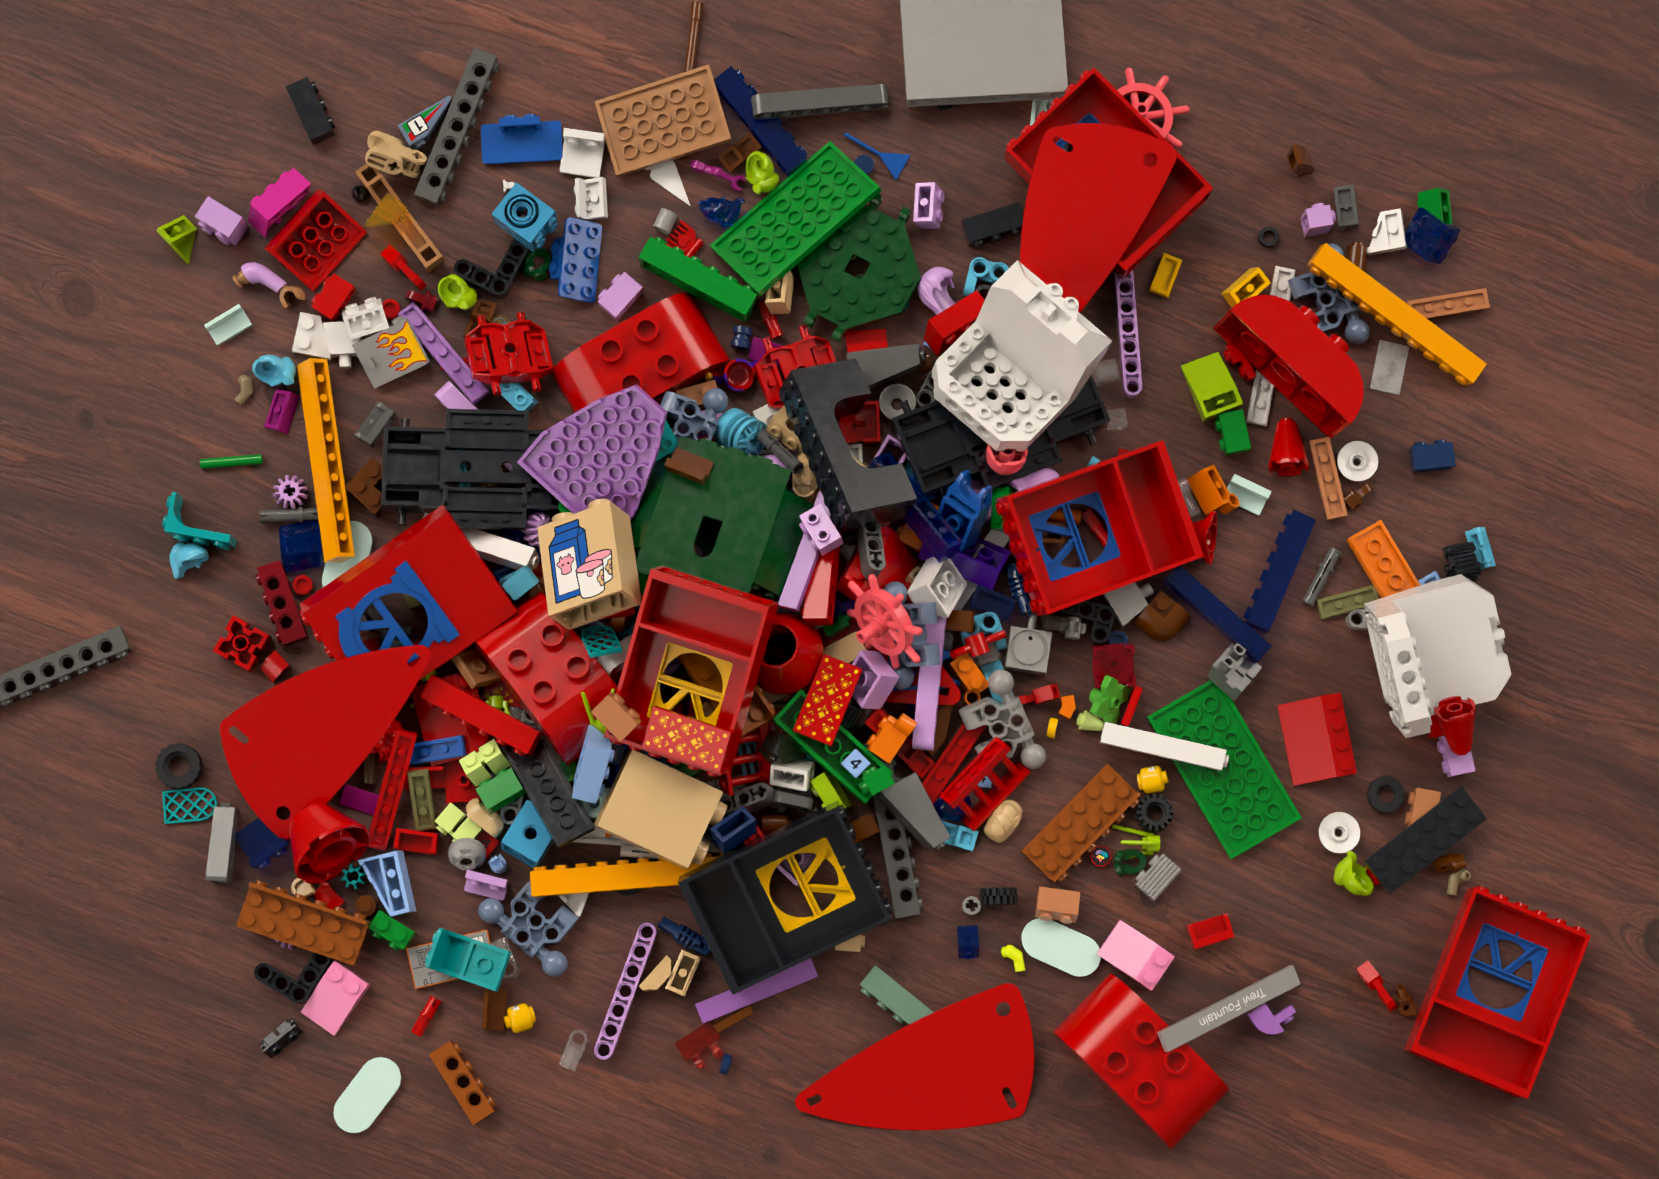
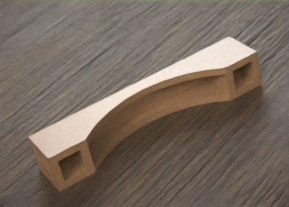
M367 164L355 171L359 180L426 271L429 273L445 262L441 253L411 216L381 172Z

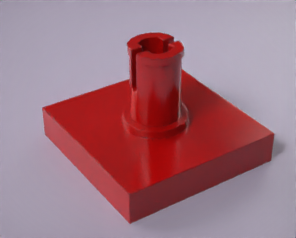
M459 761L444 764L447 804L450 802L466 803L474 798H479V801H482L476 791L479 785L476 787L472 783Z

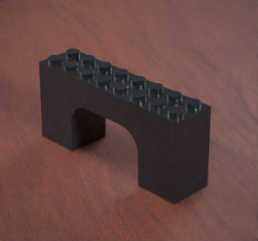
M856 358L791 370L779 390V398L785 405L786 414L793 424L794 433L799 438L802 452L808 459L809 468L816 478L817 487L821 490L824 504L828 507L832 523L836 526L838 532L903 519L917 500L902 463L880 468H866L857 463L849 451L836 418L858 414L871 394Z

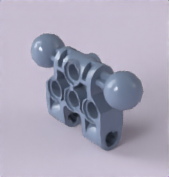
M1333 243L1328 244L1344 256L1340 246ZM1312 272L1288 280L1294 300L1308 296L1315 297V305L1319 309V312L1315 314L1320 320L1317 327L1324 333L1336 330L1343 316H1346L1348 324L1345 327V337L1347 340L1356 345L1363 344L1368 340L1370 327L1365 321L1359 319L1357 311L1360 310L1358 303L1354 300L1350 301L1342 298L1339 293L1340 290L1330 287L1326 283L1327 280L1322 276L1320 278L1323 280V285H1316L1314 277L1318 276ZM1327 296L1330 299V304H1323L1320 297ZM1327 315H1334L1337 320L1336 323H1329Z
M713 388L704 394L703 405L706 409L704 414L701 413L695 400L669 391L664 393L660 406L667 411L666 417L676 421L672 432L678 442L680 436L697 441L698 434H703L707 440L712 441L718 425V421L715 419L717 413H721L728 406V397L723 390ZM690 408L694 411V415H687L684 410ZM684 427L688 433L681 434L677 428Z
M892 581L886 584L883 590L891 593L894 597L899 593L903 594L904 600L901 604L907 611L912 625L920 627L923 631L921 635H914L911 647L920 656V662L914 663L905 652H902L898 655L900 667L898 669L892 667L900 677L894 688L903 690L910 687L914 680V673L910 667L941 665L939 644H928L926 641L927 630L925 625L937 623L936 602L904 604L908 596L906 587L903 583Z
M530 880L511 901V918L504 914V906L498 899L488 898L482 901L478 908V914L483 922L498 924L502 928L500 932L531 958L536 956L542 961V969L547 975L557 977L566 971L568 966L566 956L560 951H549L544 945L559 944L579 920L577 915L565 905H562L551 919H545L541 912L535 910L545 896L531 897ZM518 903H524L526 910L521 914L515 912V906ZM534 916H539L542 918V923L534 927L531 925V919ZM551 929H555L558 932V936L554 940H549L546 936L547 932ZM521 932H526L529 935L528 940L524 943H520L517 940V936Z

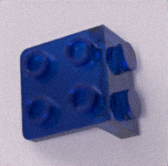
M1419 208L1405 231L1406 246L1427 262L1441 264L1447 257L1450 247L1457 240L1461 229L1455 225L1442 222L1425 208Z
M318 520L279 527L281 559L286 572L325 566Z
M260 818L235 834L236 840L250 859L249 863L254 869L259 868L261 870L271 863L269 860L275 856L277 858L288 852L287 848L291 846L287 839L276 836Z

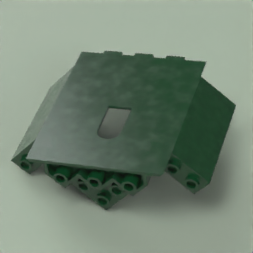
M680 436L677 448L710 460L714 465L704 486L667 471L665 463L667 458L671 459L672 455H666L655 462L637 512L630 520L635 555L636 553L639 554L636 562L637 572L649 576L650 569L665 566L746 593H750V590L763 592L762 596L769 599L781 597L804 534L799 526L802 523L799 516L812 509L814 504L785 490L792 470L780 467L778 464H772L773 460L758 455L756 457L745 454V451L720 446L718 443L702 438L701 441H696ZM706 516L722 521L723 523L712 553L707 557L697 556L694 553L693 546L703 517Z

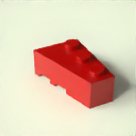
M977 290L928 320L923 339L937 357L943 354L976 321L985 301Z

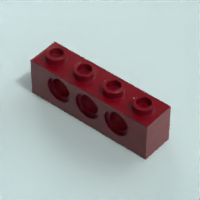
M278 560L258 567V574H255L259 586L263 585L265 593H262L265 604L270 606L271 612H269V617L272 624L276 623L278 631L275 634L278 642L287 647L309 639L283 562ZM273 580L279 581V587L276 590H270L269 587ZM280 599L286 601L283 609L276 608V603ZM291 618L292 626L290 628H283V621Z

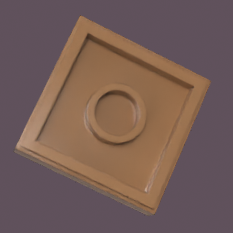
M476 648L463 650L451 658L471 689L501 682L500 678Z

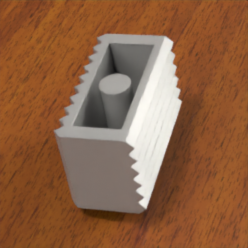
M1156 854L1148 863L1151 867L1146 872L1142 870L1135 878L1137 880L1135 886L1152 901H1155L1181 872V869L1165 854H1161L1160 857Z

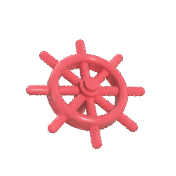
M1127 68L1125 75L1128 85L1119 88L1117 91L1123 97L1130 95L1132 106L1171 145L1178 149L1181 148L1182 142L1169 134L1172 127L1173 116L1186 114L1190 109L1186 105L1172 108L1168 98L1162 92L1169 81V77L1166 75L1162 76L1155 87L1145 83H1135L1132 68ZM1138 94L1148 96L1144 103H1139ZM1155 101L1162 109L1148 112ZM1164 117L1163 128H1160L1150 120Z
M874 574L868 576L871 589L863 592L854 581H849L848 587L857 596L855 609H848L847 615L856 618L861 629L856 632L858 641L862 644L865 643V648L868 650L874 646L880 652L889 655L894 669L900 667L898 655L902 652H905L914 663H919L921 658L911 647L914 635H921L923 631L920 627L912 625L907 611L901 604L904 600L903 594L899 593L894 597L891 593L879 589L877 578Z

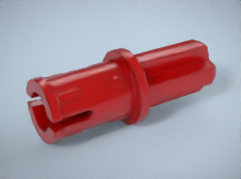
M765 300L760 301L758 307L764 319L763 324H766L771 339L774 340L782 337L783 333L777 321L778 316L770 313Z
M1090 508L1086 509L1081 513V517L1091 529L1090 533L1093 532L1102 546H1106L1108 532L1103 526L1104 523L1099 521Z
M433 996L429 997L422 1012L419 1011L420 1015L411 1029L413 1034L419 1037L423 1035L430 1021L434 1020L433 1016L442 1003L440 1000Z

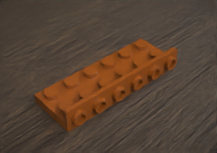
M693 652L677 656L696 685L720 693L723 692L720 671L711 659ZM758 684L755 686L741 738L772 721L775 715L773 704L766 700L763 690ZM704 697L712 710L715 711L719 702Z
M1107 763L1021 852L1052 883L1056 881L1060 883L1068 875L1066 870L1070 866L1075 868L1083 860L1080 856L1085 851L1090 853L1097 846L1095 841L1100 836L1104 838L1111 831L1109 827L1115 821L1118 824L1126 816L1123 812L1128 807L1133 809L1140 802L1138 797L1141 794L1136 792Z
M256 880L255 884L249 883L248 886L250 888L239 916L237 927L354 966L356 965L370 922L365 921L366 916L358 913L350 916L346 914L347 910L335 906L334 910L326 908L327 903L318 900L311 903L306 901V896L295 893L293 897L287 895L288 890L279 887L272 890L267 888V883Z

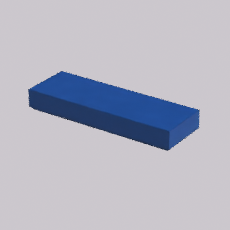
M464 735L415 743L409 766L467 756Z

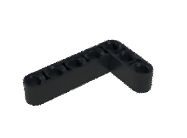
M513 238L495 274L465 259H460L455 263L454 272L464 279L467 284L495 298L504 299L510 293L531 250ZM518 248L524 250L521 256L513 255L514 250ZM462 266L469 268L466 274L459 273V269ZM512 266L514 267V272L505 274L504 269ZM480 275L487 276V280L484 283L477 282V278ZM504 284L505 289L502 292H496V285Z
M314 952L297 980L268 963L257 965L254 975L258 981L292 1002L304 1004L308 1001L334 959L327 957L326 963L321 965L317 961L319 954ZM263 967H267L270 970L269 976L265 979L260 975V970ZM309 971L316 973V979L313 982H308L306 979ZM282 977L287 980V987L285 989L278 987V980ZM299 988L305 992L302 1000H298L295 997V992Z

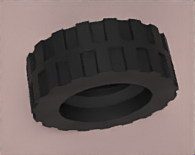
M170 744L158 754L157 761H155L157 777L164 785L170 788L187 789V787L193 786L199 780L200 775H202L203 764L201 756H199L195 749L186 744ZM177 756H182L189 762L188 772L180 777L174 776L169 770L170 761Z

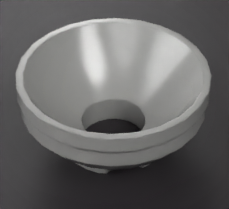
M902 384L888 386L883 390L879 398L880 409L885 417L890 420L893 417L904 414L902 409L894 410L891 403L894 399L908 400L911 410H914L916 407V398L913 391Z
M460 838L455 840L449 847V861L458 869L474 870L484 863L486 849L476 839ZM468 858L472 863L463 864L461 860Z

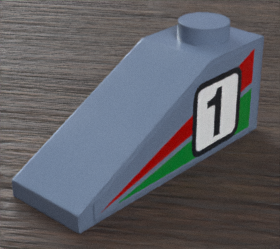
M450 95L397 125L410 149L419 150L430 140L449 110L452 102Z

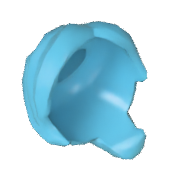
M268 354L254 361L252 371L259 380L274 387L282 382L285 385L293 384L296 367L289 357L280 358Z
M178 542L174 545L169 555L174 579L184 577L186 570L194 566L200 568L201 564L209 559L207 550L196 543L184 544Z

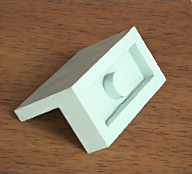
M238 304L204 326L219 347L253 325L242 307Z
M1236 474L1233 475L1227 487L1229 493L1237 496L1239 507L1258 516L1272 492Z

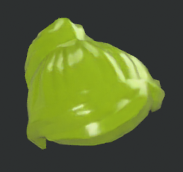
M760 151L751 153L746 162L747 177L745 179L753 185V191L758 195L761 192L772 191L779 183V175L774 172L771 159Z
M450 274L439 281L438 294L447 308L459 307L466 310L471 309L476 304V290L470 288L464 279L458 275Z
M1348 850L1347 856L1335 868L1334 882L1339 886H1344L1354 895H1370L1373 892V883L1366 874L1367 868L1356 863V854Z

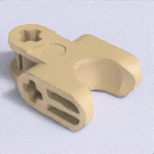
M373 131L368 136L367 144L370 149L366 152L365 156L368 166L392 175L401 172L403 175L412 178L419 177L421 173L419 168L427 160L425 154L405 147V143L401 139L380 131Z

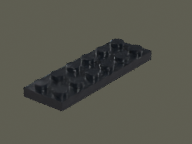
M536 725L532 726L533 728L539 730ZM543 736L532 755L525 754V756H522L513 751L515 747L509 744L507 747L499 744L558 849L595 830V826L580 800L572 798L573 788Z
M1460 786L1363 862L1387 893L1391 894L1487 818L1465 789Z

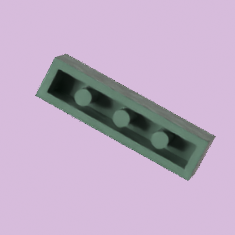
M876 965L860 983V986L863 987L860 991L869 998L874 996L879 1000L876 1004L883 1010L887 1011L889 1008L895 1013L893 1018L901 1024L906 1022L909 1025L934 1013Z

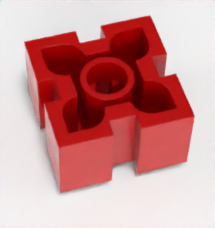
M233 615L225 628L229 632L225 639L220 637L213 652L229 661L233 657L236 658L234 662L236 665L252 673L260 660L256 656L259 650H266L272 637L256 627L250 631L251 625ZM246 640V647L240 649L241 646L238 645L239 642H244Z

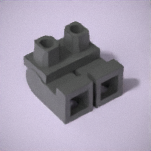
M1231 643L1212 665L1208 673L1210 680L1233 701H1235L1262 668L1258 663L1252 664L1246 659V649L1239 643H1236V645Z

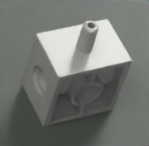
M1032 614L1029 616L1027 628L1011 626L1004 670L1043 676L1046 674L1052 632L1035 630L1036 615Z

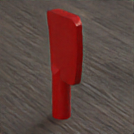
M329 882L318 883L320 887L315 890L316 894L314 896L316 900L327 903L326 908L334 910L335 906L341 907L345 903V900L336 893Z

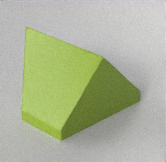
M183 215L157 228L156 231L189 265L197 228Z

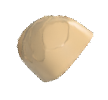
M802 453L798 455L797 459L804 464V468L798 474L793 473L792 486L795 495L802 499H811L821 490L817 487L816 478L809 468L806 455Z
M479 798L470 800L466 805L467 817L497 839L504 828V822L497 812L490 814L485 805L479 801Z
M1013 800L1003 801L988 817L984 825L985 835L996 843L1006 841L1020 824L1023 815L1021 806Z

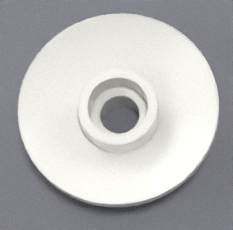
M1353 441L1346 444L1340 450L1337 464L1340 472L1347 479L1364 481L1369 479L1377 470L1378 456L1374 448L1368 443ZM1354 459H1358L1360 461L1359 466H1355L1353 464Z
M1335 812L1322 820L1319 827V838L1323 846L1329 851L1345 853L1357 845L1360 838V828L1357 821L1351 815L1344 812ZM1336 829L1341 830L1342 835L1340 837L1335 835Z

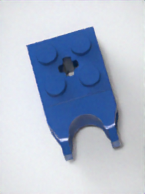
M968 470L961 472L956 481L948 488L946 496L943 497L931 530L960 551L975 545L992 504V487L988 485L986 488H982L978 494L971 487L970 472Z

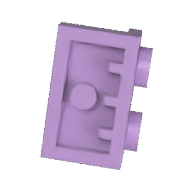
M470 870L466 871L465 878L467 880L464 891L502 901L505 899L509 884L508 880Z

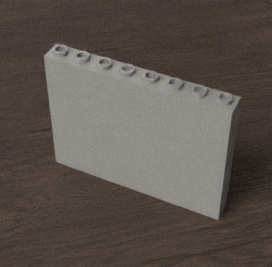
M899 0L907 107L1049 100L1057 97L1061 98L1065 95L1064 91L1068 87L1061 0Z

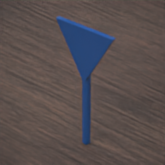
M844 133V136L880 156L894 179L898 178L910 157L909 154L881 153L850 134Z

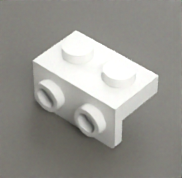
M598 177L587 180L576 178L574 193L576 195L575 213L577 218L585 221L608 218L606 178Z

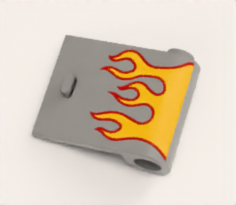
M399 316L391 321L392 325L389 328L352 345L374 389L430 362L408 317L403 318V316Z

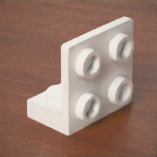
M564 128L563 157L560 164V173L592 178L600 177L605 146L604 133Z
M376 297L364 300L365 303L360 305L352 303L345 306V309L342 310V317L350 340L389 328L381 298L376 299Z

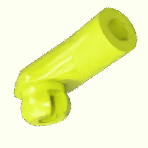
M1013 945L1002 947L1001 955L1014 961L1015 972L1025 971L1022 952Z

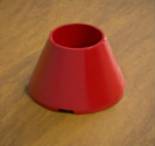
M776 613L769 639L778 634L792 635L796 639V650L792 658L782 665L772 666L762 661L756 685L758 684L762 690L768 693L787 695L806 688L814 680L823 658L824 647L818 631L813 625H808L801 616L792 613Z
M316 803L304 808L292 819L289 825L295 874L305 883H320L343 873L342 869L347 870L345 866L353 860L357 862L361 858L370 842L369 831L364 825L325 803Z

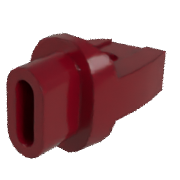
M410 290L406 292L404 299L419 304L421 311L425 309L433 312L438 297L429 294L430 291L422 295Z

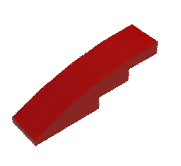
M876 709L864 723L876 735L880 729L878 724L884 716L886 718L888 716L883 711ZM907 736L896 756L922 779L935 765V762L922 750L912 749L913 741Z

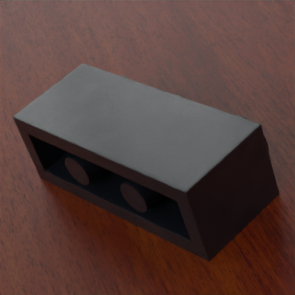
M305 77L285 86L311 143L314 145L334 136L335 134L332 129L336 127L332 118H327L324 113L327 108L323 99L318 100L316 93L319 90L315 82H310L309 78Z
M1020 202L963 219L961 226L968 247L974 246V248L985 245V242L993 240V242L1000 241L1005 238V235L1011 233L1012 236L1021 234L1024 214Z

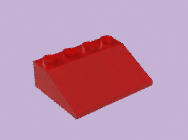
M317 189L264 249L314 292L367 231L324 191Z
M888 526L881 527L886 566L877 578L879 589H883L886 584L892 581L905 583L906 577L917 564L910 551ZM858 544L839 577L836 588L854 602H856L857 596L848 587L849 581H854L863 592L871 589L868 579L861 572Z
M461 673L442 678L480 699L477 688L471 689ZM427 683L414 687L411 696L424 742L464 735L468 755L473 751L478 753V748L491 741L490 735L486 737L477 732L479 728L473 725L471 728L460 723L461 719L454 715L451 718L442 713V708L436 706L434 709L424 703L425 699L420 696ZM463 757L439 760L429 763L430 767H434L458 761Z
M1341 692L1277 705L1293 786L1351 776L1357 773Z

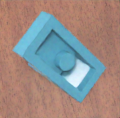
M527 565L504 576L499 581L513 600H517L539 582Z

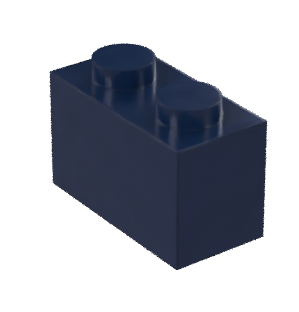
M1446 439L1435 440L1434 444H1426L1425 441L1416 442L1409 449L1412 473L1447 470L1456 466L1453 442H1446Z
M744 806L710 828L711 841L724 855L757 832L756 819Z

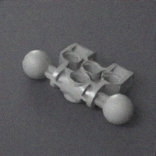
M996 670L990 675L988 686L994 694L1000 695L1002 702L986 697L959 710L960 716L967 730L983 725L989 726V732L993 738L975 747L977 754L995 737H998L1003 742L1012 744L1011 750L1007 753L1008 758L1013 757L1017 744L1021 743L1023 747L1020 755L1021 762L1027 768L1037 769L1045 763L1046 751L1042 746L1034 743L1032 737L1035 733L1018 696H1013L1011 691L1014 687L1013 676L1006 670ZM988 705H993L996 708L992 713H988L984 709ZM1018 715L1023 720L1020 723H1014L1012 718ZM999 723L1004 728L1001 731H995L993 726Z

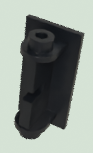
M292 1018L290 1020L287 1019L276 1028L280 1035L277 1036L274 1032H271L261 1040L262 1043L259 1046L270 1058L279 1055L288 1044L296 1041L299 1035L303 1033V1030L297 1026V1023Z

